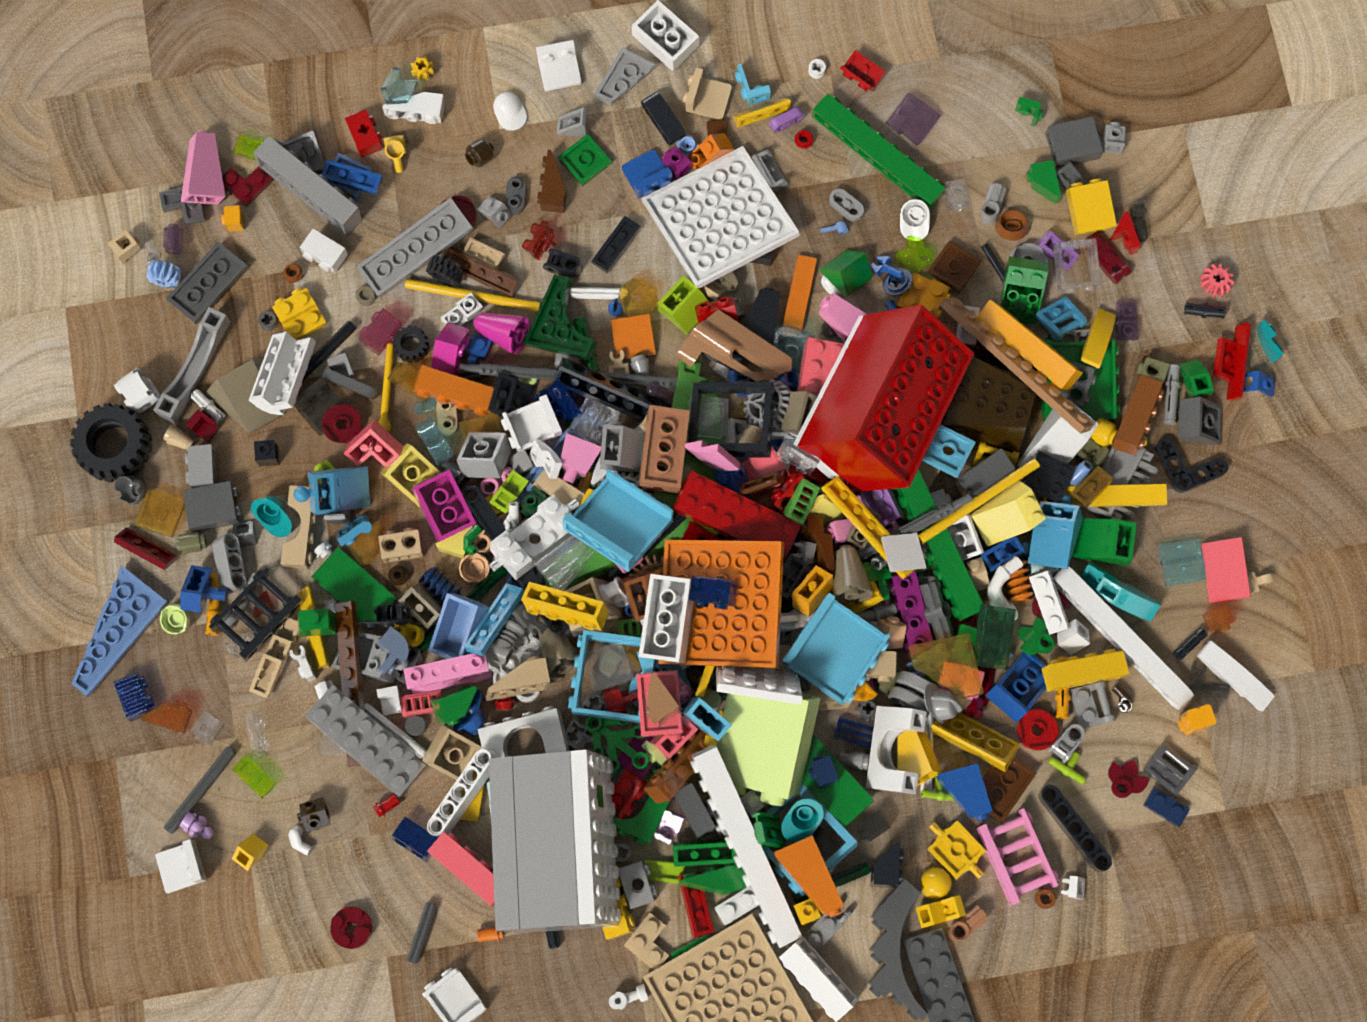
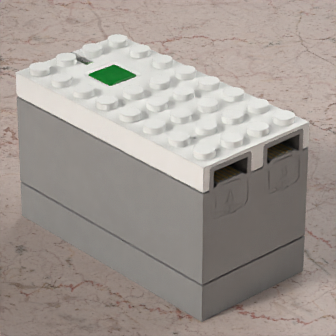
M589 750L489 758L496 931L532 933L618 926V921L621 920V911L617 908L620 891L616 886L619 870L615 866V857L618 855L617 846L614 845L616 825L613 824L615 804L612 803L614 784L611 782L613 764L610 758Z

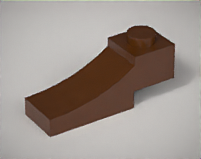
M808 514L804 524L799 529L801 539L805 542L817 544L814 557L818 567L833 574L835 562L832 534L824 533L822 515Z

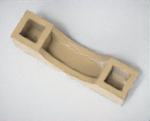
M290 485L287 505L291 510L300 515L301 528L293 540L283 544L281 565L284 568L308 569L313 559V553L310 552L311 544H314L315 533L312 531L313 525L317 523V515L310 511V499L305 502H298L294 498V490L299 486Z

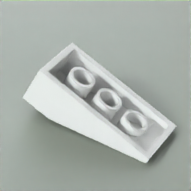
M1075 405V407H1076L1081 413L1086 414V413H1085L1084 411H1082L1078 406ZM1052 409L1016 466L1020 468L1032 459H1036L1039 451L1068 464L1089 440L1098 423L1088 416L1094 426L1090 431L1080 434Z

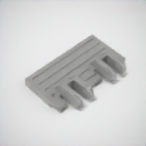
M1112 447L1101 467L1113 477L1114 481L1110 485H1139L1140 482L1151 484L1153 480L1150 477L1137 471L1141 469L1151 474H1157L1158 472L1156 467L1142 461L1143 459L1151 463L1154 454L1146 451L1144 448L1142 450L1138 449L1136 456ZM1121 506L1086 508L1107 519L1121 520L1122 516L1133 519L1135 516L1132 511Z

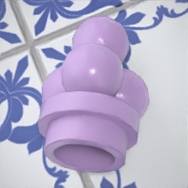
M188 812L180 824V827L184 828L183 831L188 832L189 830V835L193 838L201 835L204 839H210L214 833L211 827H206L207 819L195 813L191 814Z

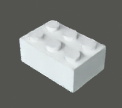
M659 0L632 24V36L672 71L678 68L699 47V35Z

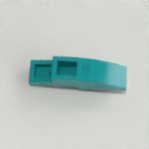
M1092 562L1087 565L1081 576L1085 583L1095 590L1094 592L1099 597L1126 612L1150 622L1162 605L1128 582L1124 584Z

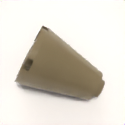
M851 545L841 546L836 552L832 595L836 597L835 600L840 604H849L848 601L855 600V603L867 601L872 598L873 589L857 549Z
M553 622L552 628L556 631L561 630L557 623ZM543 623L547 629L542 634L539 632L538 634L542 657L546 658L549 678L557 680L564 678L563 674L565 673L574 674L578 669L574 667L575 656L580 655L579 651L565 634L554 635L547 625Z

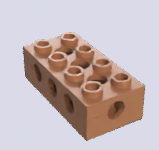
M649 405L638 483L639 489L671 494L679 493L682 481L689 410ZM663 428H666V429H668L670 432H669V433H666V432H664L662 429H663ZM660 448H666L668 452H663ZM657 467H663L666 471H660Z

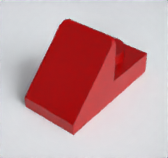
M1126 211L1109 241L1123 238L1124 248L1128 249L1129 255H1132L1139 251L1141 245L1129 211Z

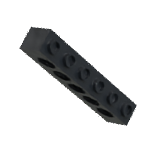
M562 357L554 374V384L640 421H643L646 417L649 405L671 408V404L564 357Z

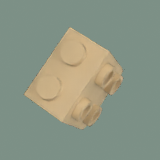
M695 68L694 74H690L688 81L690 89L685 91L683 102L686 103V112L722 120L732 90L731 85L703 78V69Z

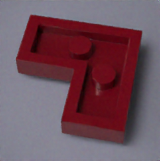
M259 166L246 179L232 167L222 176L224 188L245 207L249 206L273 182V179Z

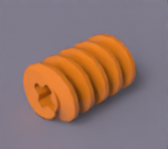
M1021 560L1023 565L1028 563L1026 560ZM1023 566L1014 572L1010 579L1007 580L1009 582L1006 583V587L1011 589L1007 592V595L1012 597L1009 601L1013 604L1030 602L1032 599H1029V597L1034 594V592L1027 591L1028 588L1032 587V584L1025 582L1029 580L1030 576H1024V573L1028 572L1029 569L1023 568Z

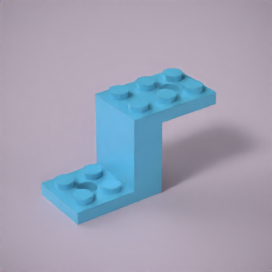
M940 424L922 461L958 478L976 442ZM943 448H952L954 454L946 455L943 452Z

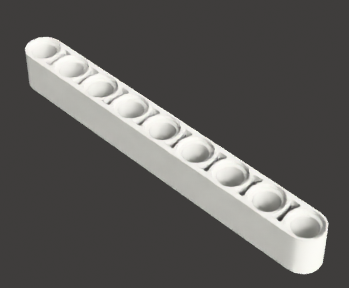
M1062 568L1052 577L1057 589L1118 651H1124L1125 658L1175 709L1180 710L1194 696L1186 684L1072 568Z

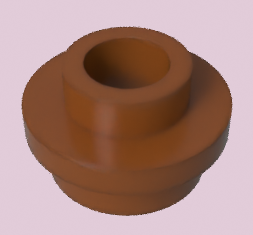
M289 264L284 268L283 276L287 282L296 283L301 280L303 271L299 265ZM295 271L296 275L290 276V273Z
M1049 888L1039 889L1035 894L1037 906L1042 909L1051 908L1056 902L1055 893ZM1042 895L1048 896L1049 900L1047 903L1042 901Z

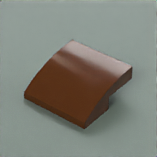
M782 469L742 483L739 493L742 496H747L786 481L788 473L786 469Z

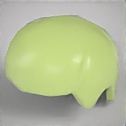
M179 604L168 605L161 611L160 623L167 633L177 635L189 627L191 620L189 611L181 610Z

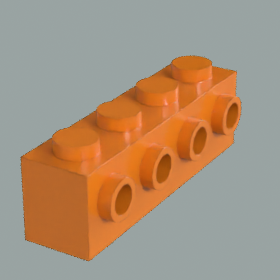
M422 365L419 368L413 392H416L420 397H432L441 404L451 403L460 410L470 409L479 416H485L491 413L487 409L494 388Z

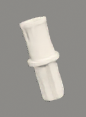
M197 389L191 393L190 397L202 408L201 411L203 413L205 412L217 424L224 419L225 414L214 405L213 400H209Z

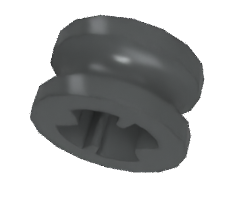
M265 311L260 314L258 322L264 330L271 331L277 326V318L272 312ZM267 317H270L271 319L269 325H266V323L264 322L266 321Z

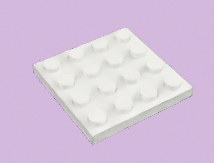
M716 666L717 692L801 705L802 691L800 679L790 669L780 671L775 670V668Z

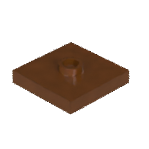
M949 240L927 273L960 294L982 261Z

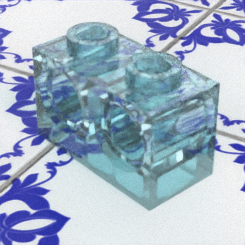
M432 417L414 426L436 465L454 456L452 449Z

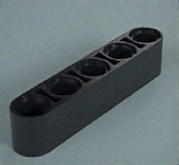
M1054 785L1043 787L1038 794L1040 802L1089 866L1096 872L1108 870L1112 865L1111 856L1060 790ZM1045 790H1050L1053 792V800H1047L1045 798ZM1059 806L1066 809L1067 814L1065 817L1058 815L1057 809ZM1072 823L1079 826L1080 831L1078 834L1071 832L1070 826ZM1085 840H1089L1092 843L1093 848L1091 851L1084 848L1083 843ZM1098 857L1105 859L1106 864L1104 868L1097 865L1096 860Z

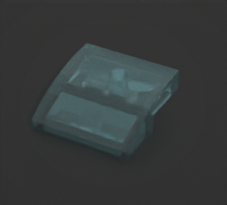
M1197 538L1157 545L1165 586L1206 580L1203 557Z

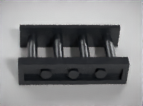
M267 567L263 571L260 569L253 576L254 580L220 615L216 614L210 620V630L214 633L219 628L240 647L239 650L241 652L239 655L245 662L303 604L299 596L288 597L267 578L271 574ZM260 584H263L283 603L284 607L279 612H274L253 593ZM246 599H249L269 618L270 622L265 627H260L239 608ZM232 613L254 632L255 637L250 642L242 639L224 622Z

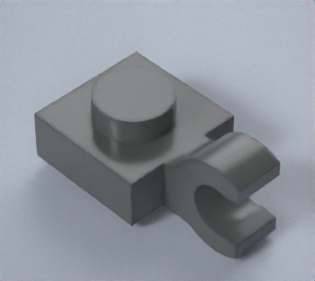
M523 602L511 612L521 627H529L534 636L538 632L542 634L547 629L541 621L536 619L539 614L533 615L529 613Z

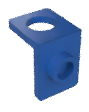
M1260 370L1245 374L1244 392L1259 391L1269 397L1274 396L1275 378ZM1252 377V384L1249 387H1245L1246 379Z

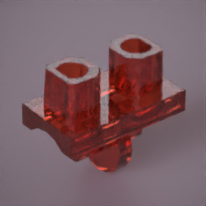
M543 220L541 224L533 223L530 229V233L534 236L533 240L526 239L522 244V248L538 261L543 253L547 252L548 248L555 249L557 245L553 241L555 236L553 234L554 230L548 225V222Z

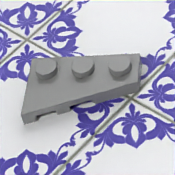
M622 48L594 93V97L609 105L614 104L656 68L655 64Z

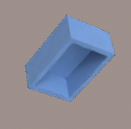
M447 593L428 651L446 659L468 655L464 645L490 607L463 595Z

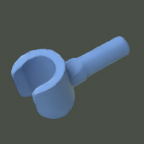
M839 221L833 226L820 228V233L837 230L839 235H844L848 233V228L845 222Z

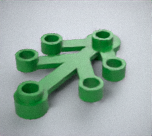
M589 716L585 725L586 729L593 736L594 749L592 752L596 753L597 750L601 749V755L606 756V751L602 748L601 734L607 738L610 761L612 763L617 762V767L613 769L614 772L621 769V762L617 758L616 746L632 758V763L636 768L646 769L649 766L650 758L647 754L637 752L622 740L632 737L644 738L636 734L637 730L641 729L640 726H636L634 729L612 732L607 726L619 724L626 727L631 722L626 721V723L622 724L620 720ZM595 721H599V726L597 728H594L593 726ZM641 758H645V763L643 765H640L639 763Z

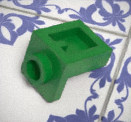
M1019 97L1015 111L1024 116L1032 115L1031 126H1035L1037 121H1041L1043 110L1040 107L1042 102Z

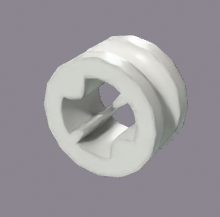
M820 59L812 60L809 64V75L815 79L823 77L826 65ZM814 66L817 68L821 67L820 72L814 70Z

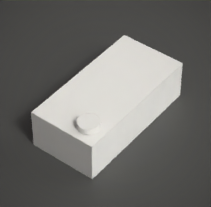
M650 574L639 657L685 663L697 581Z

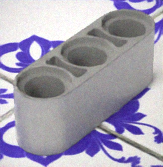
M227 533L213 541V552L220 587L228 589V594H232L243 589L247 584L239 540L235 534Z

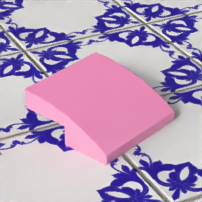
M702 440L685 444V448L712 469L720 471L739 470L740 462L719 444L708 446Z

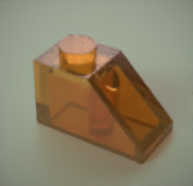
M176 701L175 704L168 702L143 715L141 720L185 734L192 710L187 708L188 704Z

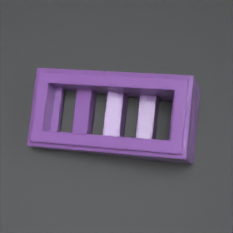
M1051 230L1046 232L1036 244L1043 249V253L1066 270H1069L1080 256ZM1048 240H1050V244L1046 246L1045 244ZM1056 244V245H1057V248H1056L1055 251L1053 252L1051 249H1052V248L1054 247V245ZM1063 249L1064 252H1063L1062 255L1059 257L1058 254H1059V252ZM1069 253L1071 256H1070L1069 259L1065 262V261H1064V258H1065V257L1067 256V254Z

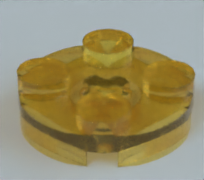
M639 278L630 279L620 288L618 293V301L623 307L622 310L630 317L650 314L657 305V289L646 280ZM639 294L642 300L636 302V298L633 295Z

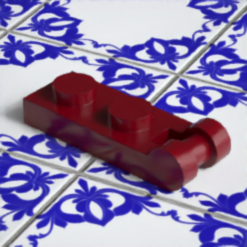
M1098 231L1082 242L1081 245L1112 283L1117 284L1121 281L1122 277H1127L1132 273L1129 266L1124 264ZM1117 267L1119 271L1114 272L1112 269Z

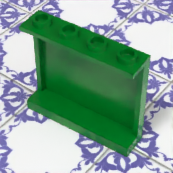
M1043 340L1069 362H1076L1095 368L1094 374H1097L1094 385H1090L1088 390L1091 393L1088 404H1084L1083 407L1079 408L1094 421L1100 418L1114 421L1120 414V406L1116 404V396H1119V384H1116V377L1119 375L1116 357H1118L1119 349L1118 345H1115V340H1111L1108 343L1100 368L1080 361L1085 342H1052V340ZM1080 370L1083 373L1078 380L1084 381L1086 379V373ZM1046 377L1047 382L1050 384L1052 381ZM1073 389L1070 393L1071 398L1078 400L1080 392L1077 389ZM1043 399L1042 421H1045L1053 408Z

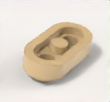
M437 402L438 429L444 436H453L458 431L457 408L454 404L448 403L449 407L444 409L442 408L444 404ZM450 422V427H444L445 423Z

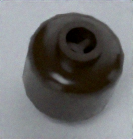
M477 139L466 147L465 158L471 166L482 167L493 159L494 147L489 141Z

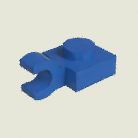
M474 334L467 348V354H470L466 364L477 365L479 359L485 360L493 342Z

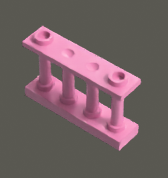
M472 653L403 669L407 689H411L412 694L444 690L493 679L492 672L488 669L485 654L481 656Z
M1024 808L1017 811L1019 814L1018 818L995 828H988L986 824L976 828L1010 906L1020 902L1021 894L1047 883L1050 884L1051 889L1059 886L1057 883L1059 877L1054 869L1051 870L1031 825L1033 823L1029 811L1026 812ZM1021 825L1024 826L1028 837L1001 848L999 846L996 847L993 841L995 836ZM1032 844L1037 856L1011 867L1004 866L1002 861L1004 855ZM1041 864L1045 873L1044 876L1018 887L1016 885L1013 886L1010 879L1012 875Z

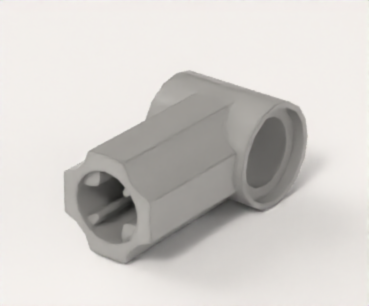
M996 183L991 184L980 213V220L986 225H991L997 220L1007 190L1003 185ZM986 211H991L994 214L989 215L986 213Z

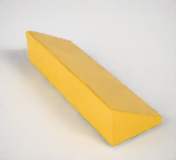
M782 98L733 115V120L736 127L740 128L787 112L791 109V100Z

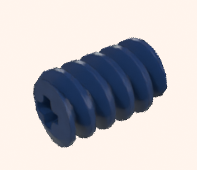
M436 565L428 569L418 582H423V587L429 588L430 593H435L437 599L441 598L442 604L447 593L462 595L460 592L463 587L460 586L455 589L454 587L457 582L449 583L451 576L443 578L445 571L442 570L437 573L439 566Z

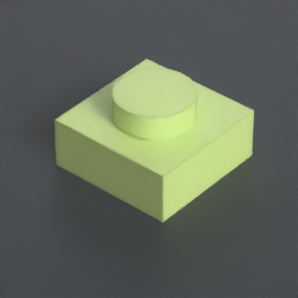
M646 741L641 746L647 752L646 754L652 763L656 761L662 766L663 762L667 760L659 749L649 741Z

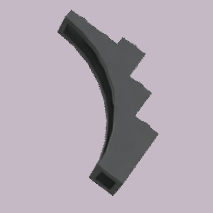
M904 879L870 916L873 919L871 923L879 931L884 929L885 933L869 949L872 952L870 957L878 964L882 962L884 966L868 984L871 986L869 990L877 998L880 996L885 998L891 993L892 996L890 998L898 1006L903 1004L908 1009L906 1013L914 1021L917 1019L923 1021L928 1014L917 1003L908 988L900 959V937L904 921L912 904L920 895V892Z

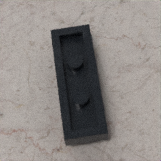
M624 216L591 260V263L608 274L637 235L641 226Z

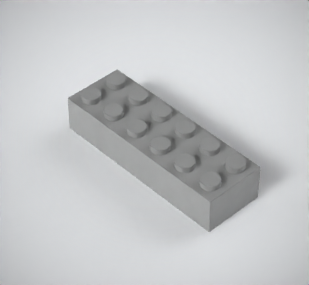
M268 136L254 151L259 167L347 237L362 221L358 203L352 198L347 199L343 196V191L337 186L333 188L328 184L329 181L322 174L318 176L313 172L314 169L307 162L303 164L298 160L299 156L292 150L288 152L283 148L284 144L277 138L273 140Z

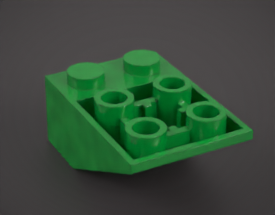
M1010 256L1008 258L1000 305L1021 323L1037 325L1035 315L1040 311L1048 276V262Z
M1083 518L1071 558L1128 567L1132 562L1137 523L1117 519Z

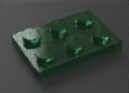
M980 604L972 661L973 666L1008 670L1016 609Z

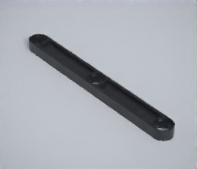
M474 485L467 486L463 490V498L489 539L493 541L507 530L479 488ZM469 491H476L478 496L474 500L467 499V493ZM532 568L517 579L524 592L529 582L542 585ZM539 614L554 635H562L566 632L567 623L564 620H560L564 623L563 628L556 631L552 628V624L556 620H551L545 615Z

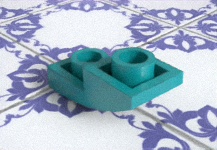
M1263 320L1256 328L1257 335L1265 354L1274 364L1284 353L1281 346L1273 342L1274 337L1277 335L1274 327Z

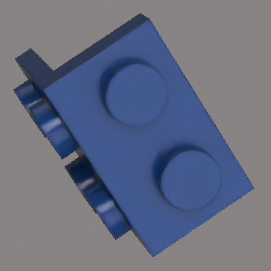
M654 150L622 165V171L638 199L648 196L653 191L663 188L672 182L671 170L669 167H664Z

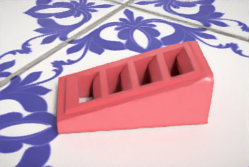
M441 690L400 696L403 717L409 718L414 715L434 713L430 700H432L433 696H436V698L442 696ZM424 698L428 699L429 708L425 709ZM418 699H419L420 708H421V709H419V710H417L416 701H415V700H418ZM408 701H411L412 711L408 710Z

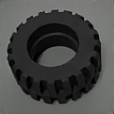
M104 403V407L96 405L93 407V411L89 412L87 410L83 413L85 416L82 420L80 418L77 419L75 423L78 426L77 428H72L71 434L74 438L70 439V446L73 448L71 452L73 457L77 459L76 462L89 475L100 481L104 479L106 482L113 483L114 479H117L119 476L135 475L133 472L137 469L141 471L144 468L142 463L148 462L150 458L147 452L152 451V445L149 443L152 441V437L148 432L147 425L132 409L124 408L122 404L116 403L113 406L111 403ZM113 427L124 428L128 433V441L124 450L112 458L103 459L98 457L95 453V444L101 433Z

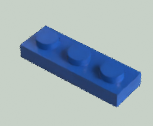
M330 160L326 161L322 175L331 183L374 195L378 194L383 176Z

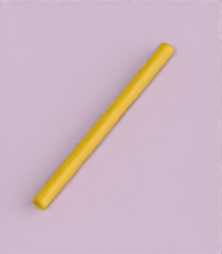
M408 278L405 282V288L457 298H463L471 292L479 302L537 312L540 307L539 302Z
M1032 459L973 498V501L956 509L955 513L941 519L920 533L918 539L924 544L1039 468V463L1036 459Z

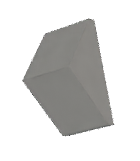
M583 107L558 116L557 135L585 136L588 124L587 108Z

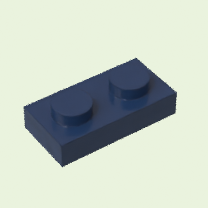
M1155 787L1152 788L1142 805L1178 828L1190 810Z

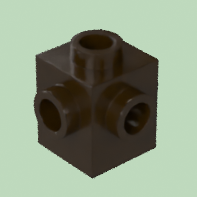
M323 797L299 804L300 813H297L299 824L304 825L306 832L319 830L331 825L330 813Z

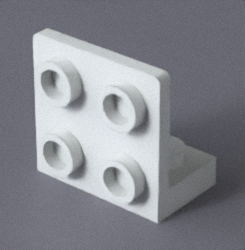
M573 40L536 47L544 91L576 86L582 83Z
M191 839L183 841V845L155 855L166 893L169 894L207 881L196 841Z

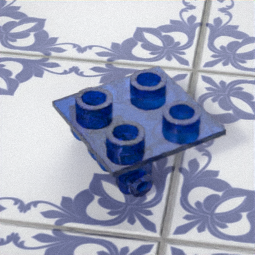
M557 380L545 390L548 400L555 405L559 416L566 423H569L582 413L560 380Z

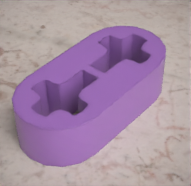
M798 106L772 119L769 122V126L774 133H778L800 122L805 117V114L801 107Z

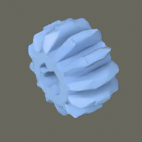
M154 260L147 269L146 277L155 285L175 288L180 281L181 270L178 266L173 265V263Z

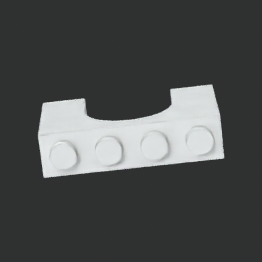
M554 706L543 708L542 712L536 714L533 711L524 713L518 719L508 717L502 720L503 723L499 724L489 722L483 724V728L478 729L482 749L495 751L499 758L509 757L507 747L510 738L515 732L524 728H532L539 732L543 739L546 753L570 751L561 712L557 708L554 709ZM486 754L484 757L486 764L489 761L488 754Z
M876 707L865 788L916 794L918 774L897 770L892 763L891 748L895 738L904 731L924 732L926 711L912 708Z

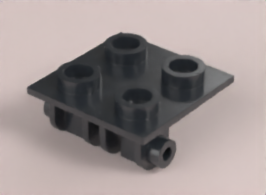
M1039 451L1036 460L1040 467L1028 475L1025 485L1030 487L1034 493L1046 497L1048 502L1055 501L1061 503L1076 467Z
M407 604L378 605L374 608L376 619L361 621L358 624H366V628L379 627V625H382V627H394L395 625H405L408 620H414L415 617H409L411 608Z

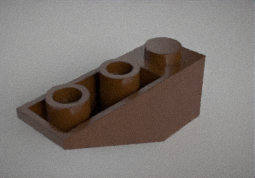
M548 149L547 156H543L542 167L545 168L544 174L540 175L542 191L538 192L537 203L540 204L541 211L564 213L567 196L566 188L552 152Z

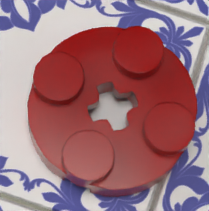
M1040 709L1030 710L1018 721L1016 727L1017 737L1024 748L1032 751H1043L1055 742L1058 736V724L1053 716L1051 717L1046 711ZM1034 725H1038L1039 728L1043 729V732L1039 734L1040 736H1036L1032 732V729L1035 727Z

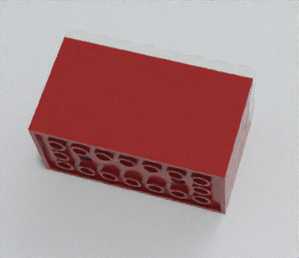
M923 305L859 316L792 447L829 479L832 480L838 476L852 492L910 487L974 356V352Z

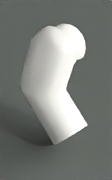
M824 275L822 276L821 284L829 294H842Z
M294 826L288 834L291 846L308 856L313 847L302 841V828Z

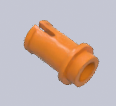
M495 927L477 929L478 942L491 940L499 942L500 939H504V932L496 931Z

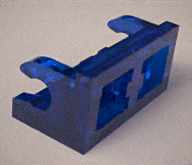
M407 817L403 818L392 834L394 842L425 862L431 856L427 850L438 839V837L430 834Z

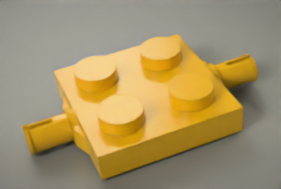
M936 821L929 826L937 837L927 850L955 880L969 870L978 879L984 874L976 863L986 850L958 821L945 830Z

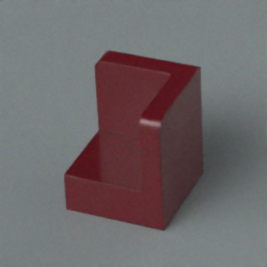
M199 409L185 424L192 432L206 442H210L220 429V426Z

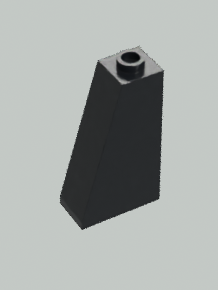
M772 288L760 289L743 326L773 345L780 292ZM733 351V358L749 361L736 351Z

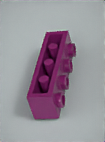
M914 571L904 579L899 575L890 578L891 582H888L890 593L895 595L896 602H893L896 607L897 614L899 613L901 622L907 625L905 632L906 641L903 642L905 653H909L910 657L921 655L934 647L929 623L924 615L925 607L916 571Z

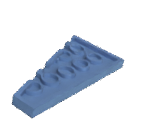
M122 565L120 566L116 582L112 585L108 601L105 602L94 628L95 632L86 647L87 651L84 658L80 662L71 683L87 697L94 692L168 604L165 599Z

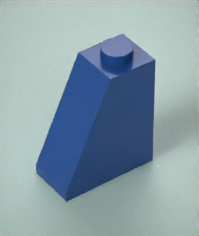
M978 763L937 775V781L970 819L976 818L977 821L989 818L988 815L993 811Z

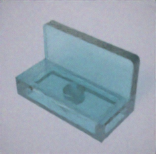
M393 67L381 87L386 105L408 103L419 84L418 80H404L400 67Z

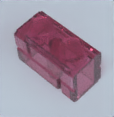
M384 308L372 315V322L360 330L358 338L363 346L377 356L392 341L394 335L396 336V332L400 331L403 327L401 321Z

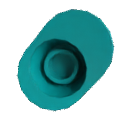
M266 495L264 498L254 500L251 504L252 514L268 532L277 537H285L290 534L292 522L285 513V505L281 499Z
M811 798L797 800L781 824L784 838L789 842L796 843L812 836L824 817L822 805Z

